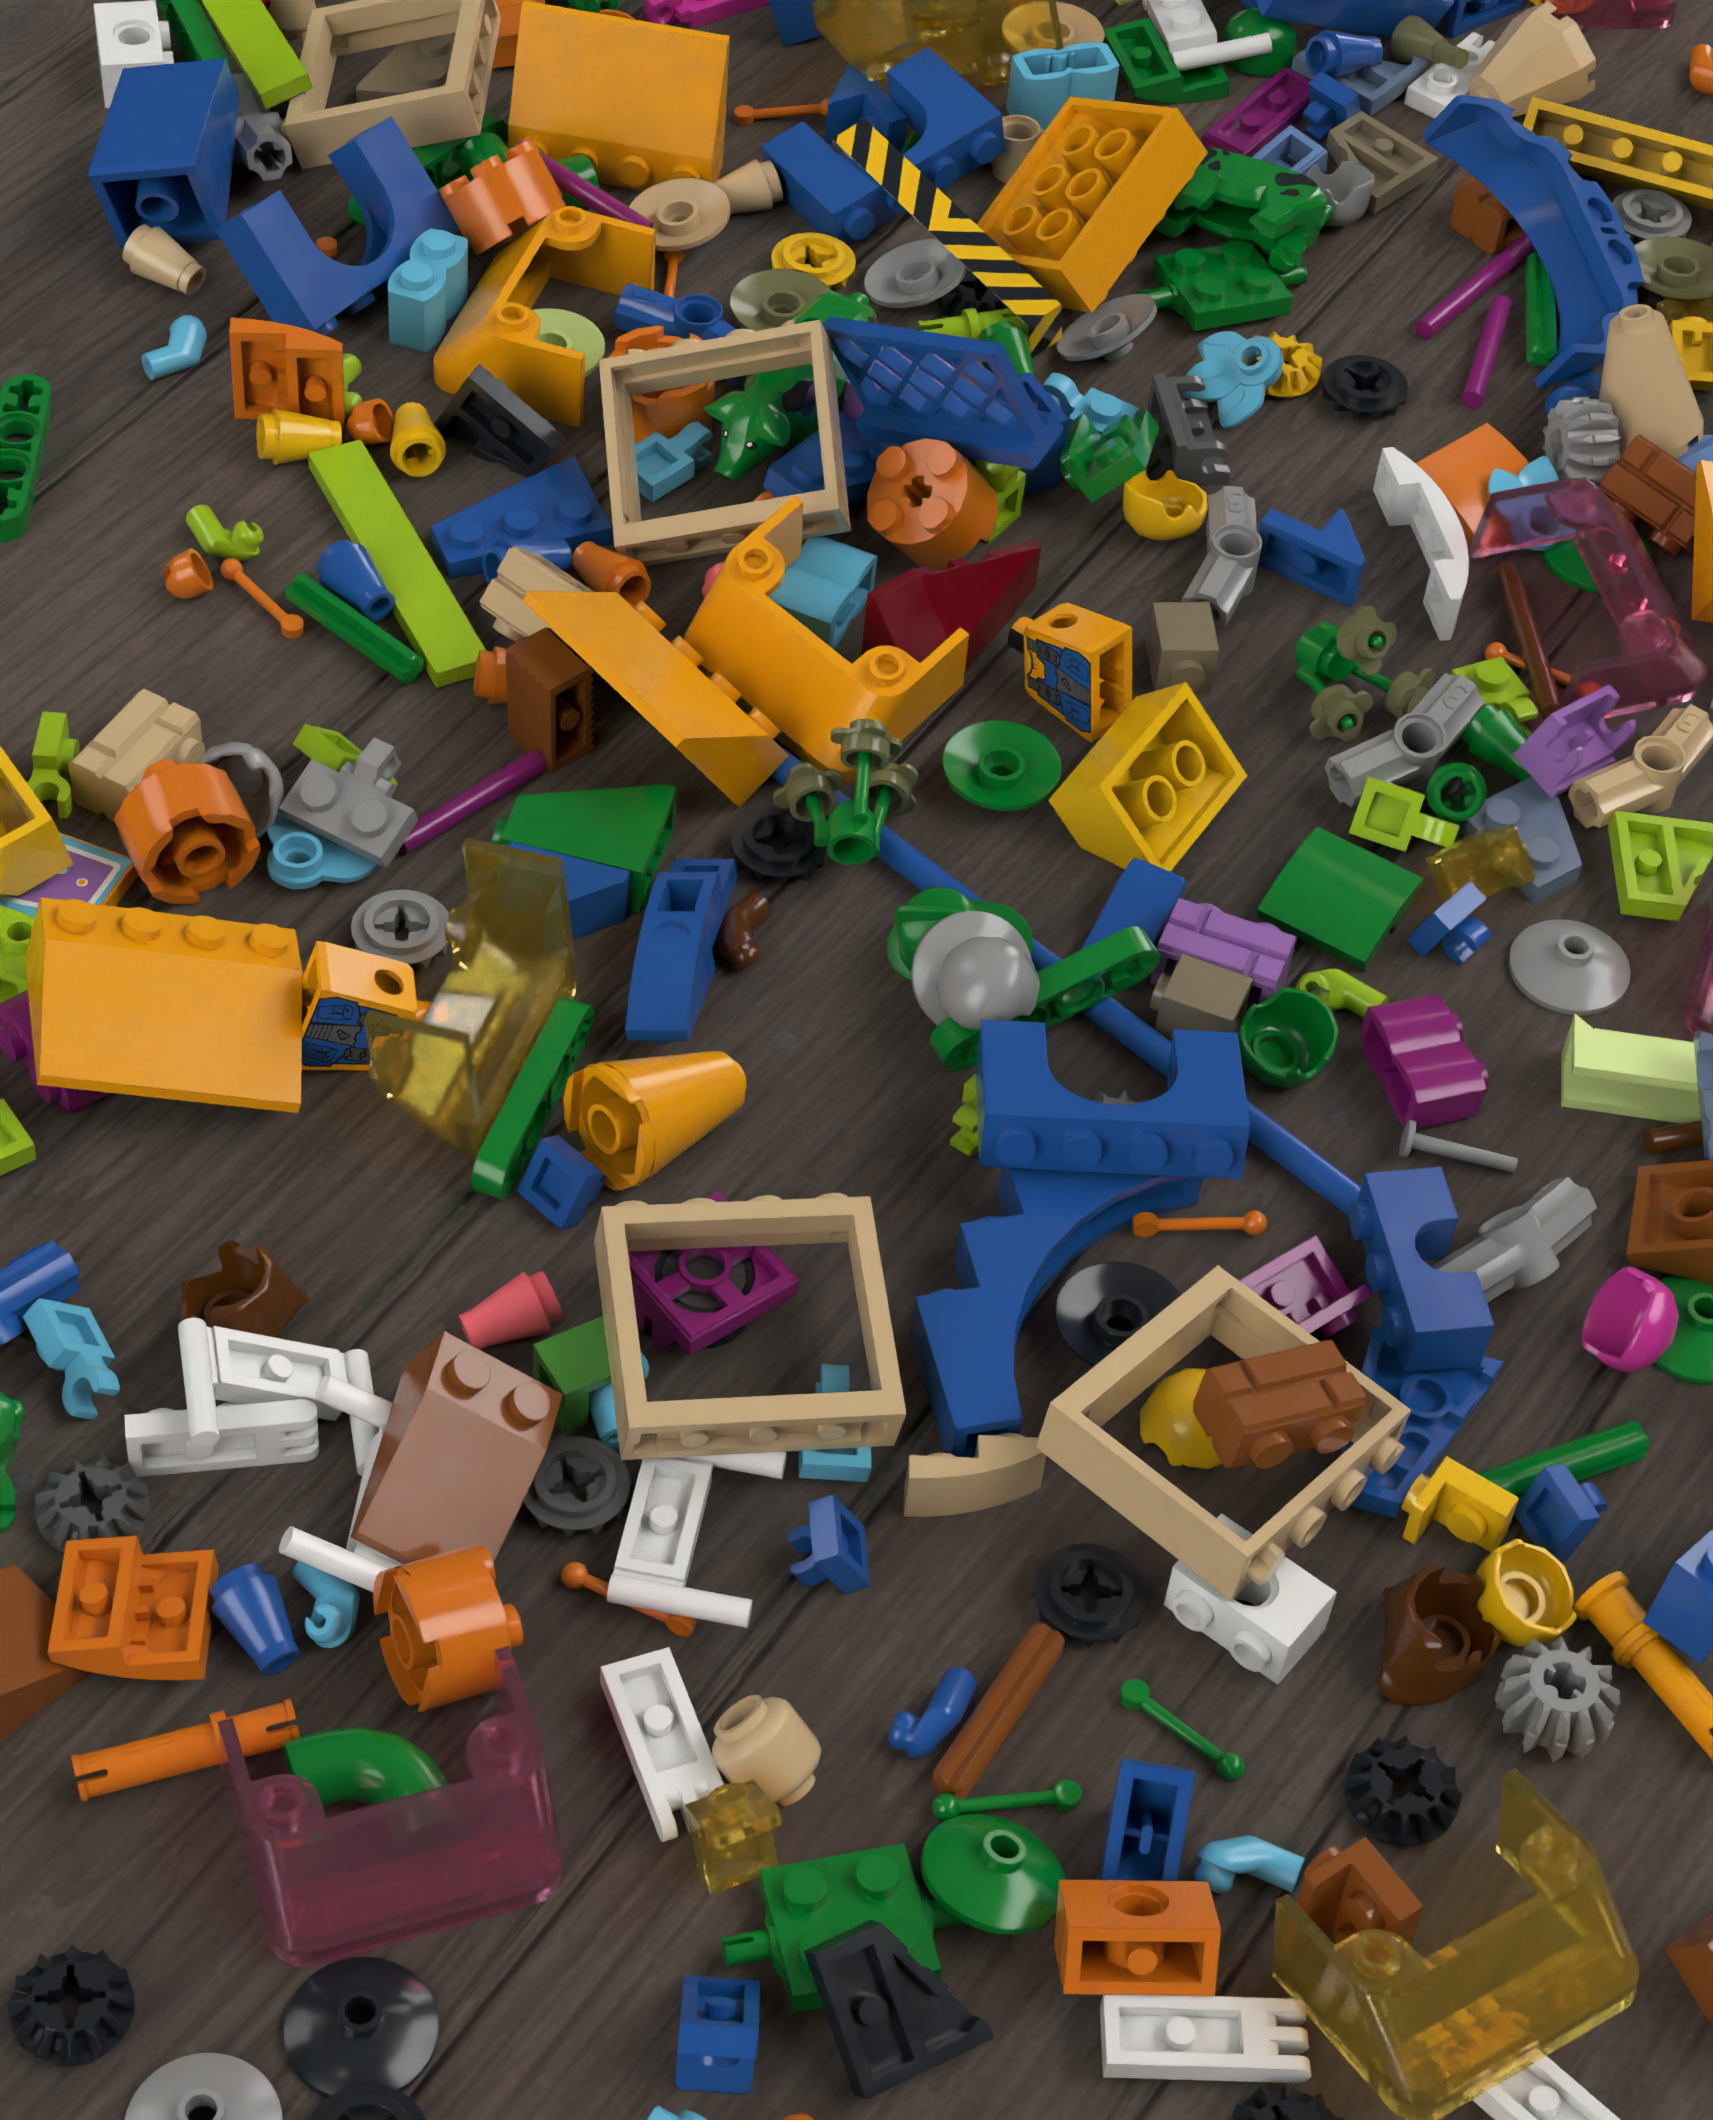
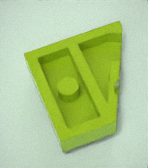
M1615 810L1607 827L1620 913L1622 915L1679 922L1713 857V823Z

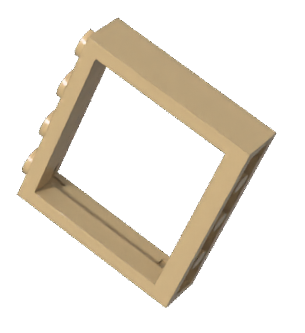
M356 0L312 9L307 31L302 34L303 48L300 62L307 71L313 88L288 100L289 106L286 119L281 121V133L288 143L291 144V147H293L301 169L332 164L328 154L390 116L396 122L411 148L480 135L501 23V16L495 0ZM455 33L445 86L325 109L337 56Z
M793 319L783 323L781 327L759 331L737 329L729 332L725 337L704 341L682 339L674 342L670 347L648 351L628 349L629 354L599 359L614 547L618 553L642 562L644 566L731 552L734 547L793 496L803 501L802 539L851 531L832 344L821 320L796 324ZM812 364L824 490L641 520L631 404L632 395Z
M827 1193L812 1199L782 1200L777 1196L764 1195L752 1198L749 1201L715 1202L708 1198H694L681 1204L648 1205L642 1201L632 1200L624 1201L615 1206L601 1207L594 1246L621 1460L895 1445L906 1417V1408L870 1196L848 1197L841 1193ZM848 1242L872 1391L647 1402L628 1251Z
M1217 1265L1050 1402L1036 1448L1225 1597L1232 1600L1252 1581L1258 1586L1266 1583L1285 1558V1551L1294 1543L1300 1548L1309 1544L1322 1528L1327 1518V1513L1334 1506L1341 1511L1347 1509L1359 1496L1367 1482V1476L1374 1470L1382 1475L1395 1464L1405 1449V1446L1399 1443L1398 1440L1411 1413V1409L1345 1361L1347 1363V1373H1353L1366 1395L1367 1404L1354 1436L1350 1440L1354 1444L1248 1540L1242 1539L1100 1428L1210 1335L1243 1360L1320 1342Z

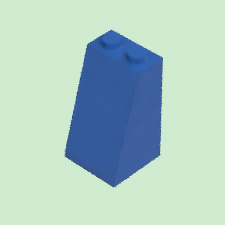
M225 58L123 68L88 174L121 249H124L133 231L143 224L151 228L161 227L178 244L221 240L215 229L226 223L240 96Z

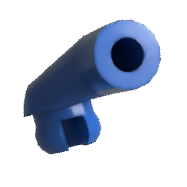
M952 1667L946 1670L922 1718L907 1710L897 1713L888 1735L889 1745L896 1750L909 1752L908 1758L918 1759L929 1756L962 1720L977 1688L975 1677L968 1670L960 1667Z

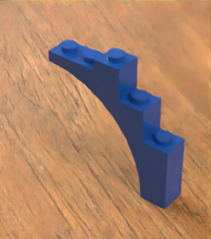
M1001 1168L997 1194L1005 1217L987 1216L973 1222L960 1223L954 1264L962 1289L937 1290L929 1295L916 1296L914 1302L910 1339L945 1453L956 1457L974 1458L978 1435L1020 1434L1023 1417L1014 1377L1015 1346L1020 1329L1041 1292L1075 1257L1107 1235L1132 1225V1218L1136 1214L1151 1212L1158 1215L1196 1206L1203 1177Z

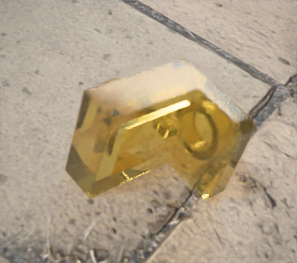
M1514 825L1478 831L1425 857L1443 904L1469 881L1485 898H1488L1505 888L1522 886L1535 879L1529 862L1528 850L1520 839Z
M754 1779L744 1783L724 1784L715 1788L709 1796L685 1804L700 1880L711 1895L759 1877V1869L779 1866L772 1829L780 1826L782 1823L779 1808Z

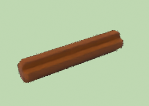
M1041 1622L1031 1625L935 1767L932 1785L937 1792L951 1793L958 1799L968 1796L1062 1655L1065 1639L1059 1631L1053 1630Z

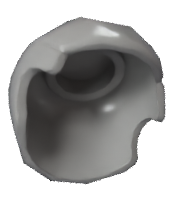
M1343 161L1332 174L1327 175L1321 173L1319 165L1315 164L1305 174L1317 183L1327 197L1326 203L1333 208L1332 214L1324 225L1344 227L1355 223L1363 216L1368 207L1375 181V175L1366 167L1349 161Z
M228 742L209 748L197 763L208 764L226 771L255 825L256 838H260L274 824L283 799V780L278 768L260 748H254L251 744Z
M972 937L957 945L947 954L936 979V991L942 1010L962 1028L980 1030L981 1020L1011 1021L1020 1015H1030L1036 1006L1041 983L1034 963L1026 954L1007 940L1000 937Z

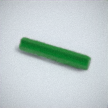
M1533 252L1527 257V266L1525 267L1526 360L1532 367L1542 365L1547 368L1557 353L1556 297L1551 279L1538 253Z
M305 573L293 576L292 582L285 588L287 600L402 683H413L418 674L424 669L422 657Z
M1629 1420L1477 1474L1517 1496L1520 1500L1546 1466L1565 1464L1578 1482L1643 1459L1646 1456L1647 1448L1650 1446L1648 1435L1643 1432L1640 1423Z

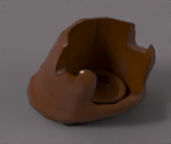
M229 1240L218 1247V1256L222 1263L220 1271L182 1282L181 1303L178 1307L179 1318L181 1321L188 1318H200L205 1321L206 1327L213 1328L218 1326L277 1338L281 1336L282 1328L288 1325V1322L293 1319L295 1313L309 1302V1297L306 1292L299 1289L291 1281L289 1275L283 1271L275 1258L260 1244L255 1246V1251L238 1244L234 1240Z
M1446 1563L1432 1564L1414 1573L1404 1581L1397 1583L1396 1586L1384 1589L1382 1595L1385 1605L1386 1629L1382 1653L1383 1661L1377 1684L1380 1693L1391 1702L1412 1706L1445 1702L1450 1697L1464 1690L1492 1659L1501 1643L1502 1637L1491 1623L1483 1621V1616L1477 1609V1601L1484 1590V1582L1479 1575L1458 1572L1443 1573Z

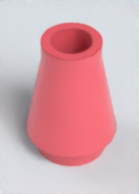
M541 1270L530 1276H527L524 1271L471 1310L458 1315V1320L468 1343L481 1350L493 1345L551 1333L550 1326L564 1320V1316L555 1292L545 1273Z

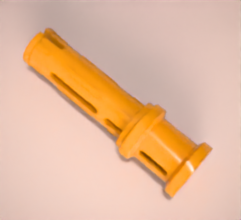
M1622 1571L1608 1574L1592 1585L1578 1599L1573 1610L1581 1621L1590 1620L1613 1647L1611 1656L1619 1666H1624L1626 1669L1635 1668L1647 1684L1656 1692L1711 1758L1713 1763V1695L1669 1645L1667 1639L1642 1622L1647 1612L1628 1591L1629 1580Z

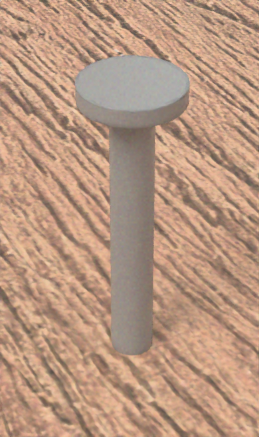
M1408 1120L1405 1125L1399 1148L1400 1157L1407 1158L1411 1148L1510 1173H1515L1518 1158L1415 1133L1416 1121Z

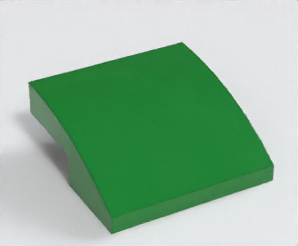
M1150 18L1104 29V41L1119 63V69L1135 97L1163 103H1193L1229 97V79L1220 63L1179 72Z
M1317 826L1283 868L1257 908V915L1259 920L1275 925L1281 931L1294 935L1298 939L1365 972L1389 931H1396L1424 884V878Z

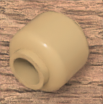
M750 1695L732 1705L716 1722L714 1733L717 1737L712 1746L713 1760L745 1802L760 1807L779 1802L781 1806H788L804 1797L813 1787L815 1776L812 1773L819 1763L822 1749L817 1737L787 1700L778 1697L762 1699L760 1695Z

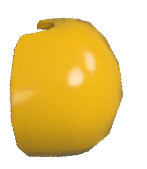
M1146 470L1124 483V517L1139 536L1159 541L1184 538L1195 533L1207 518V493L1196 483L1177 479L1172 470H1168L1158 480L1148 479Z
M1185 1368L1161 1380L1140 1410V1435L1145 1444L1151 1442L1158 1445L1165 1452L1172 1466L1184 1464L1187 1467L1208 1470L1223 1464L1212 1446L1211 1435H1206L1193 1412V1401L1206 1369Z
M1514 1539L1493 1550L1483 1560L1476 1574L1484 1582L1483 1594L1477 1601V1609L1481 1612L1483 1621L1491 1623L1501 1635L1503 1641L1520 1647L1529 1645L1533 1639L1541 1644L1549 1643L1566 1631L1577 1618V1614L1572 1609L1574 1606V1588L1566 1567L1544 1547L1525 1543L1521 1539Z

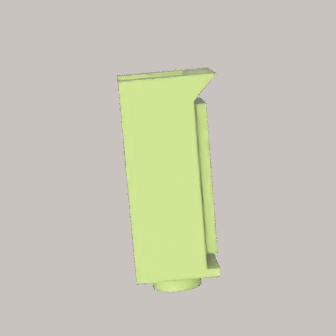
M1574 1013L1561 1053V1107L1681 1124L1699 1121L1701 1116L1694 1042L1597 1028L1593 1029Z

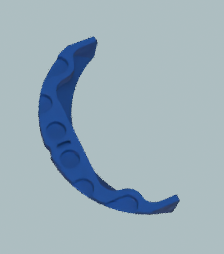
M1458 95L1423 131L1422 135L1429 146L1462 166L1506 207L1533 244L1551 279L1558 306L1560 333L1557 353L1552 363L1534 379L1537 389L1541 390L1604 363L1610 321L1623 308L1638 304L1637 289L1644 283L1641 266L1633 242L1626 235L1624 223L1613 204L1597 182L1583 180L1568 164V160L1573 155L1553 137L1537 136L1512 119L1511 115L1515 109L1496 99Z

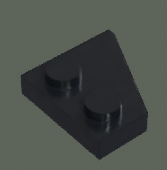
M480 364L466 378L434 423L444 441L451 435L473 444L472 455L488 462L501 463L510 471L527 478L539 473L566 439L544 417L535 412L501 380L493 376Z
M869 1920L804 1951L854 2095L868 2100L994 2038L990 2026L980 2017L972 2015L947 1991L948 1986L928 1967L920 1965L909 1955L907 1947L882 1923Z

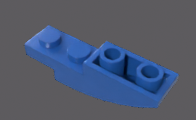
M675 859L670 872L657 873L643 917L632 970L625 1025L627 1040L652 1041L659 1044L689 1041L715 971L712 947L737 882L734 859Z

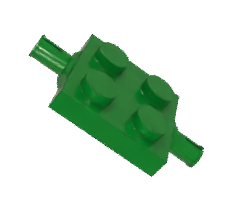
M1232 240L1223 245L1200 249H1181L1176 253L1155 256L1153 276L1161 285V288L1139 290L1136 294L1151 296L1157 306V310L1164 308L1174 310L1186 319L1194 331L1291 314L1293 295L1286 286L1306 284L1308 273L1303 262L1299 267L1290 272L1273 269L1250 240Z
M902 1843L759 1869V1890L766 1912L764 1929L729 1936L722 1935L720 1943L726 1968L769 1959L772 1967L784 1981L792 2013L823 2008L804 1954L805 1950L872 1920L882 1923L907 1947L909 1955L920 1965L928 1967L941 1979L942 1968L933 1941L934 1929L964 1924V1922L947 1912L935 1898H927L925 1892L915 1881L905 1844Z

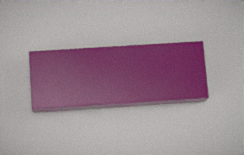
M1283 67L1202 135L1201 143L1205 147L1217 148L1252 157L1289 125L1294 126L1304 118L1303 112L1310 104L1308 83L1311 79Z

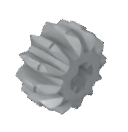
M1586 396L1571 397L1570 400H1559L1557 406L1550 409L1548 413V426L1543 429L1545 445L1542 449L1552 463L1563 488L1594 489V487H1600V483L1615 462L1620 461L1619 443L1623 438L1618 435V416L1613 415L1610 402H1603L1600 399H1589Z
M1562 1636L1552 1643L1550 1650L1533 1639L1529 1645L1525 1646L1522 1655L1513 1654L1512 1658L1508 1659L1501 1674L1503 1680L1499 1683L1495 1694V1708L1505 1713L1502 1719L1503 1733H1523L1525 1735L1522 1742L1524 1754L1539 1745L1547 1748L1552 1763L1563 1757L1565 1749L1582 1760L1586 1754L1591 1752L1594 1743L1602 1744L1603 1740H1607L1615 1724L1613 1717L1616 1715L1620 1705V1690L1610 1686L1613 1678L1611 1674L1612 1665H1592L1590 1663L1592 1659L1591 1646L1582 1649L1577 1654L1568 1651Z

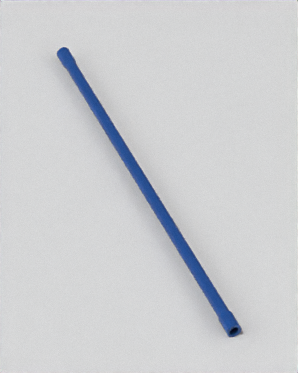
M781 747L789 757L771 774V777L784 786L787 783L791 768L802 762ZM835 791L837 796L836 806L841 802L851 800L841 791ZM883 825L880 836V855L877 857L921 891L935 887L951 888L959 891L970 900L984 901L915 847ZM1033 938L1031 959L1036 972L1062 960ZM1112 997L1081 1011L1084 1016L1167 1078L1172 1044L1167 1038ZM1247 1100L1250 1123L1248 1141L1349 1217L1350 1204L1352 1201L1358 1200L1361 1186Z

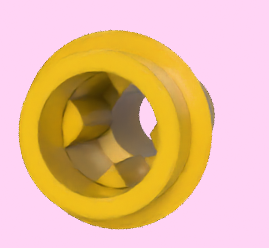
M415 402L405 403L395 413L390 446L391 459L395 466L407 475L413 477L430 475L438 469L445 457V441L424 406Z
M274 408L271 414H259L256 429L258 456L260 459H272L274 465L308 459L309 452L342 444L341 424L339 421Z

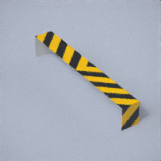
M866 119L861 120L832 138L833 150L844 157L855 160L1028 325L1031 358L1062 339L1061 304Z

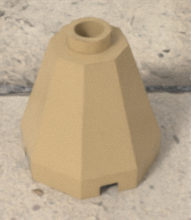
M1548 1L1530 7L1512 19L1471 76L1469 96L1496 99L1515 109L1512 112V118L1527 113L1532 97L1558 104L1580 100L1595 90V79L1588 81V74L1596 70V58L1577 22L1567 15L1558 20L1550 14L1558 8Z

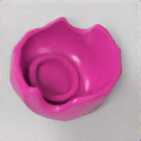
M1634 1267L1622 1268L1608 1278L1595 1295L1584 1319L1581 1336L1582 1347L1596 1356L1602 1363L1616 1371L1635 1373L1638 1370L1647 1369L1664 1355L1675 1339L1679 1311L1673 1292L1655 1277Z

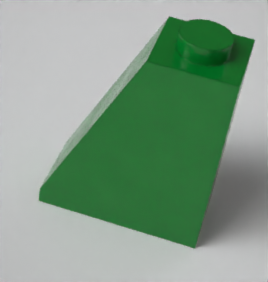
M663 784L518 795L509 817H500L493 833L491 849L493 853L499 854V880L503 881V858L511 841L630 871L628 911L641 914L675 830L677 787Z

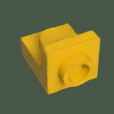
M1696 316L1672 320L1668 328L1691 388L1694 390L1713 391V323H1708L1706 319Z
M1446 1456L1431 1478L1421 1473L1409 1489L1401 1506L1402 1510L1409 1513L1402 1538L1415 1545L1434 1519L1445 1525L1457 1538L1465 1542L1475 1543L1485 1550L1492 1552L1498 1548L1505 1538L1519 1498Z

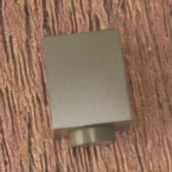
M1153 602L1145 645L1154 691L1187 682L1193 693H1211L1219 655V646L1210 602Z
M1182 953L1172 976L1162 973L1154 988L1149 1008L1158 1011L1155 1030L1170 1042H1172L1174 1029L1237 1032L1240 1027V1020L1246 1012L1253 978Z

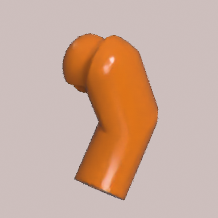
M1698 44L1690 52L1689 78L1695 90L1707 95H1713V48L1707 44Z

